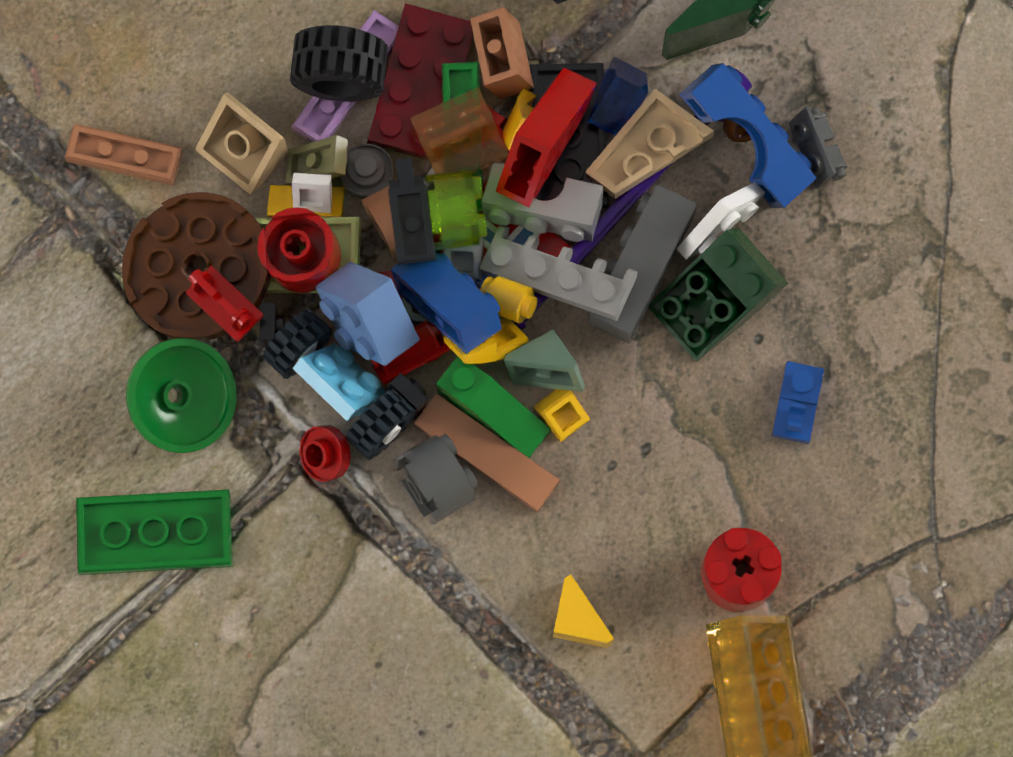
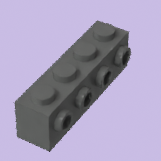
M656 185L651 195L648 193L643 195L636 210V213L641 215L636 226L628 225L619 244L624 247L619 259L612 257L604 272L623 280L626 271L630 268L637 271L636 281L618 321L591 312L589 325L630 344L677 251L676 248L681 244L695 216L697 203L660 185Z

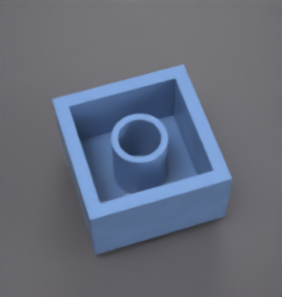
M348 262L315 286L321 298L319 302L320 308L332 321L336 329L334 332L335 339L343 349H350L360 354L366 360L371 359L386 366L420 340L391 278L353 262Z

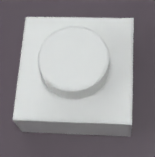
M294 173L292 179L293 208H306L312 212L331 213V175Z

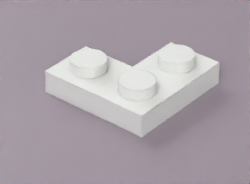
M754 182L720 199L676 249L686 260L698 253L702 254L717 239V235L722 230L731 229L739 220L743 223L754 215L759 209L756 202L765 192Z

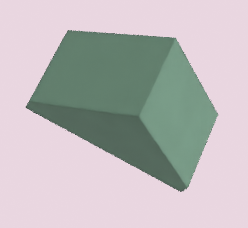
M553 329L511 351L504 358L513 384L583 392L585 388L577 362Z

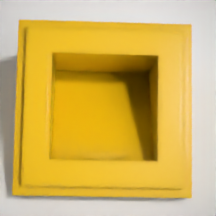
M555 389L533 406L536 413L560 442L590 420L573 392L569 390Z

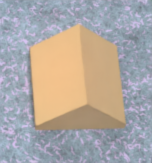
M228 92L221 98L195 148L200 155L249 195L255 193L288 156L285 138Z

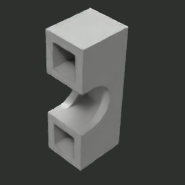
M493 162L482 199L483 218H487L492 223L501 226L509 224L523 226L537 234L546 232L560 234L565 239L574 242L582 240L593 241L603 205L602 185L566 178L563 190L559 196L548 201L534 199L528 208L495 192L505 164Z

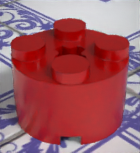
M288 208L276 213L265 229H262L258 237L257 250L261 263L273 279L282 288L297 293L315 291V286L335 273L340 266L341 248L336 235L324 219L306 208ZM304 245L306 248L301 251V254L295 256L294 254L299 253L300 246Z
M731 528L719 535L708 548L701 565V578L708 597L719 607L732 612L752 610L763 605L776 589L782 574V556L775 544L761 532L748 528ZM740 563L747 566V573H744L742 577L735 574L736 567Z

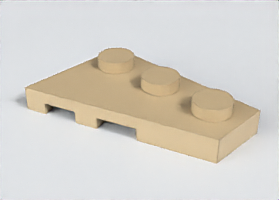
M654 89L585 172L586 178L594 184L602 185L603 190L616 199L714 137V131L657 89Z

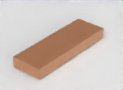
M74 124L65 160L68 163L174 186L183 149L177 146Z

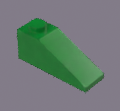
M458 356L436 383L438 395L528 458L533 455L551 431L548 426L493 378L474 364H465Z

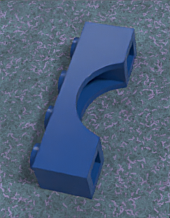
M724 63L711 65L679 95L702 123L726 119L739 124L747 131L753 141L756 154L755 166L749 181L751 183L756 182L765 192L762 197L771 208H785L817 179L810 170L812 168L810 161L801 152L794 151L787 142L789 136L779 124L772 123L764 113L766 111L764 104L755 95L748 94L740 84L743 81L740 74L732 66H726Z

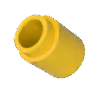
M489 276L484 280L480 288L483 294L488 292L496 299L500 306V311L498 312L500 317L522 323L526 318H531L535 312L537 297H534V289L532 287L501 276L496 278Z

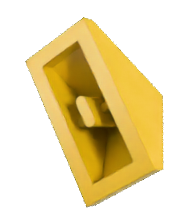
M570 574L564 578L553 637L604 648L609 647L613 644V636Z

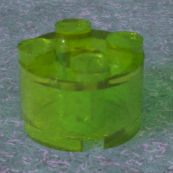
M471 170L425 175V184L433 183V190H428L432 233L433 235L439 234L440 242L434 243L435 251L480 245V238L487 237L485 214H478L476 200L483 198L480 176H472Z

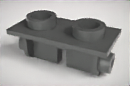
M806 106L789 121L793 139L797 142L801 153L807 157L812 165L810 170L817 178L813 181L817 189L831 177L833 181H837L847 176L845 169L848 166L837 144L826 147L824 143L835 138L827 121L826 114L821 113L819 108L810 110L809 106Z

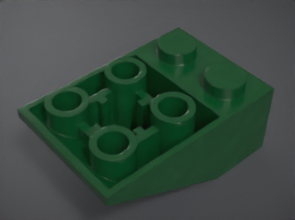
M740 228L728 229L649 304L648 308L690 356L698 362L761 310L788 282Z

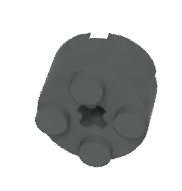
M447 434L440 437L433 435L394 459L396 471L403 468L407 478L401 481L406 492L424 517L430 513L432 514L430 518L432 525L473 502L475 495L473 488L478 485L468 466L461 467L454 456L457 454V450Z

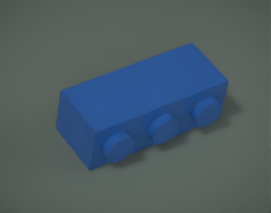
M435 252V262L402 266L395 265L391 268L399 295L465 354L502 329L498 315L500 306L496 299L488 292L483 294L467 273L463 272L460 274L444 253L437 254Z

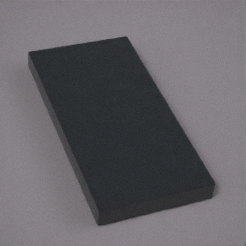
M604 63L530 64L534 85L530 92L537 95L532 105L533 108L540 101L563 67L597 83L587 112L535 199L548 201L559 196L563 190L566 178L593 183L586 178L585 172L606 148ZM603 190L602 208H607L608 196L607 192Z

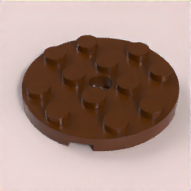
M194 192L175 196L162 202L163 206L155 210L146 219L143 217L133 230L123 256V285L129 302L133 305L139 316L153 329L174 339L188 338L207 341L228 333L185 293L192 284L188 280L190 276L188 272L189 264L196 258L205 259L207 268L204 271L212 265L258 308L266 295L271 275L259 259L257 250L258 237L262 227L242 205L225 196L208 192Z

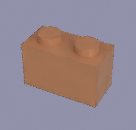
M505 7L470 18L484 86L500 100L518 94L523 89H533L534 85L520 22Z

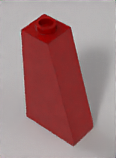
M563 67L516 132L495 192L528 208L531 206L587 112L597 85L596 82Z

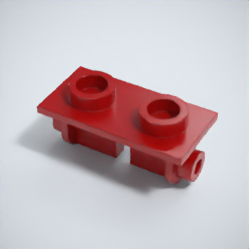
M212 265L203 272L200 269H196L189 276L188 280L192 284L185 293L237 342L264 316Z
M426 320L414 327L420 340L386 366L370 359L371 366L384 385L390 383L400 373L406 376L407 373L426 363L434 362L441 355L450 351L451 349L444 343V338L441 335L442 332Z

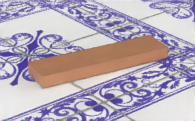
M438 394L434 395L414 422V426L429 437L433 435L440 437L447 434L456 447L457 454L455 455L537 513L560 483L557 477Z

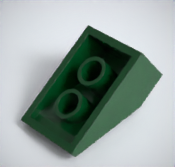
M695 0L665 30L662 56L669 60L743 36L752 27L757 30L770 17L771 12H769V9L774 0Z

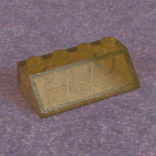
M740 615L706 624L708 648L713 668L714 686L717 694L726 757H813L791 616Z

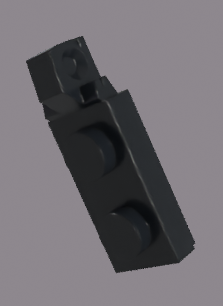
M411 157L396 159L397 179L389 180L388 196L397 266L435 262L436 256L427 186L424 184L423 176L414 177Z

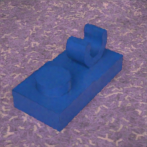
M790 361L786 362L771 437L809 444L824 373L823 368Z

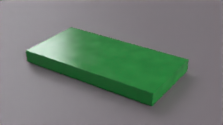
M229 489L76 498L77 570L79 575L233 567L231 494Z

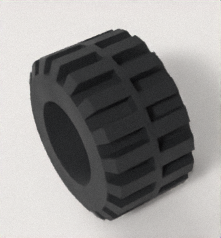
M322 25L300 30V32L296 33L294 39L290 73L291 84L306 94L332 101L356 102L378 97L383 93L388 46L381 38L352 27Z

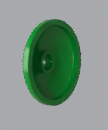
M188 338L165 340L145 351L133 366L126 387L128 414L138 433L153 446L174 453L195 452L206 448L219 439L233 418L237 402L235 379L226 360L211 346ZM172 388L177 392V398L174 402H171L168 398V393Z

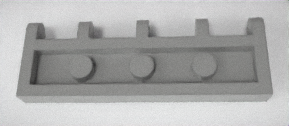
M501 225L498 227L479 269L482 274L493 278L501 276L532 287L535 293L618 321L636 281L637 271L629 268L622 280L604 273L607 265L606 260L597 258L592 269L570 262L573 254V249L564 246L559 256L555 257L537 250L539 237L530 235L525 246L507 240L509 227Z

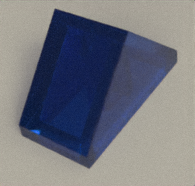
M617 57L612 58L588 122L616 136L641 106L649 93L647 73Z

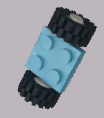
M305 309L300 315H295L291 322L288 321L284 328L275 334L276 337L270 340L268 347L264 349L262 357L284 379H289L298 373L346 421L360 415L359 420L355 421L352 428L348 430L346 439L365 458L371 460L398 438L397 436L407 428L406 425L412 421L416 410L394 389L386 392L381 387V383L376 376L366 372L354 361V356L349 350L343 349L337 343L323 347L329 341V337L333 333L332 329L311 309Z

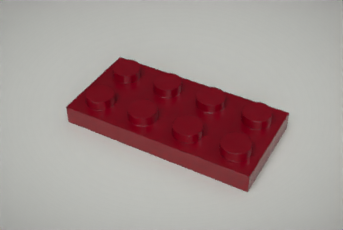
M405 3L384 79L383 93L379 96L367 144H373L384 149L432 162H439L444 145L442 64L466 62L473 36L471 21Z

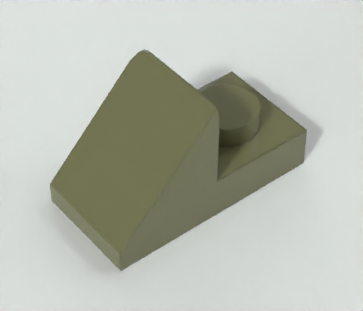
M336 135L288 149L285 184L292 186L294 173L331 175L332 187H343L340 176H344L346 171L348 139Z

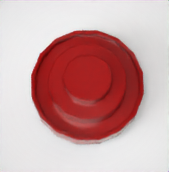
M332 425L315 426L305 432L299 448L300 460L311 478L319 482H326L343 476L349 468L351 459L350 446L345 435Z

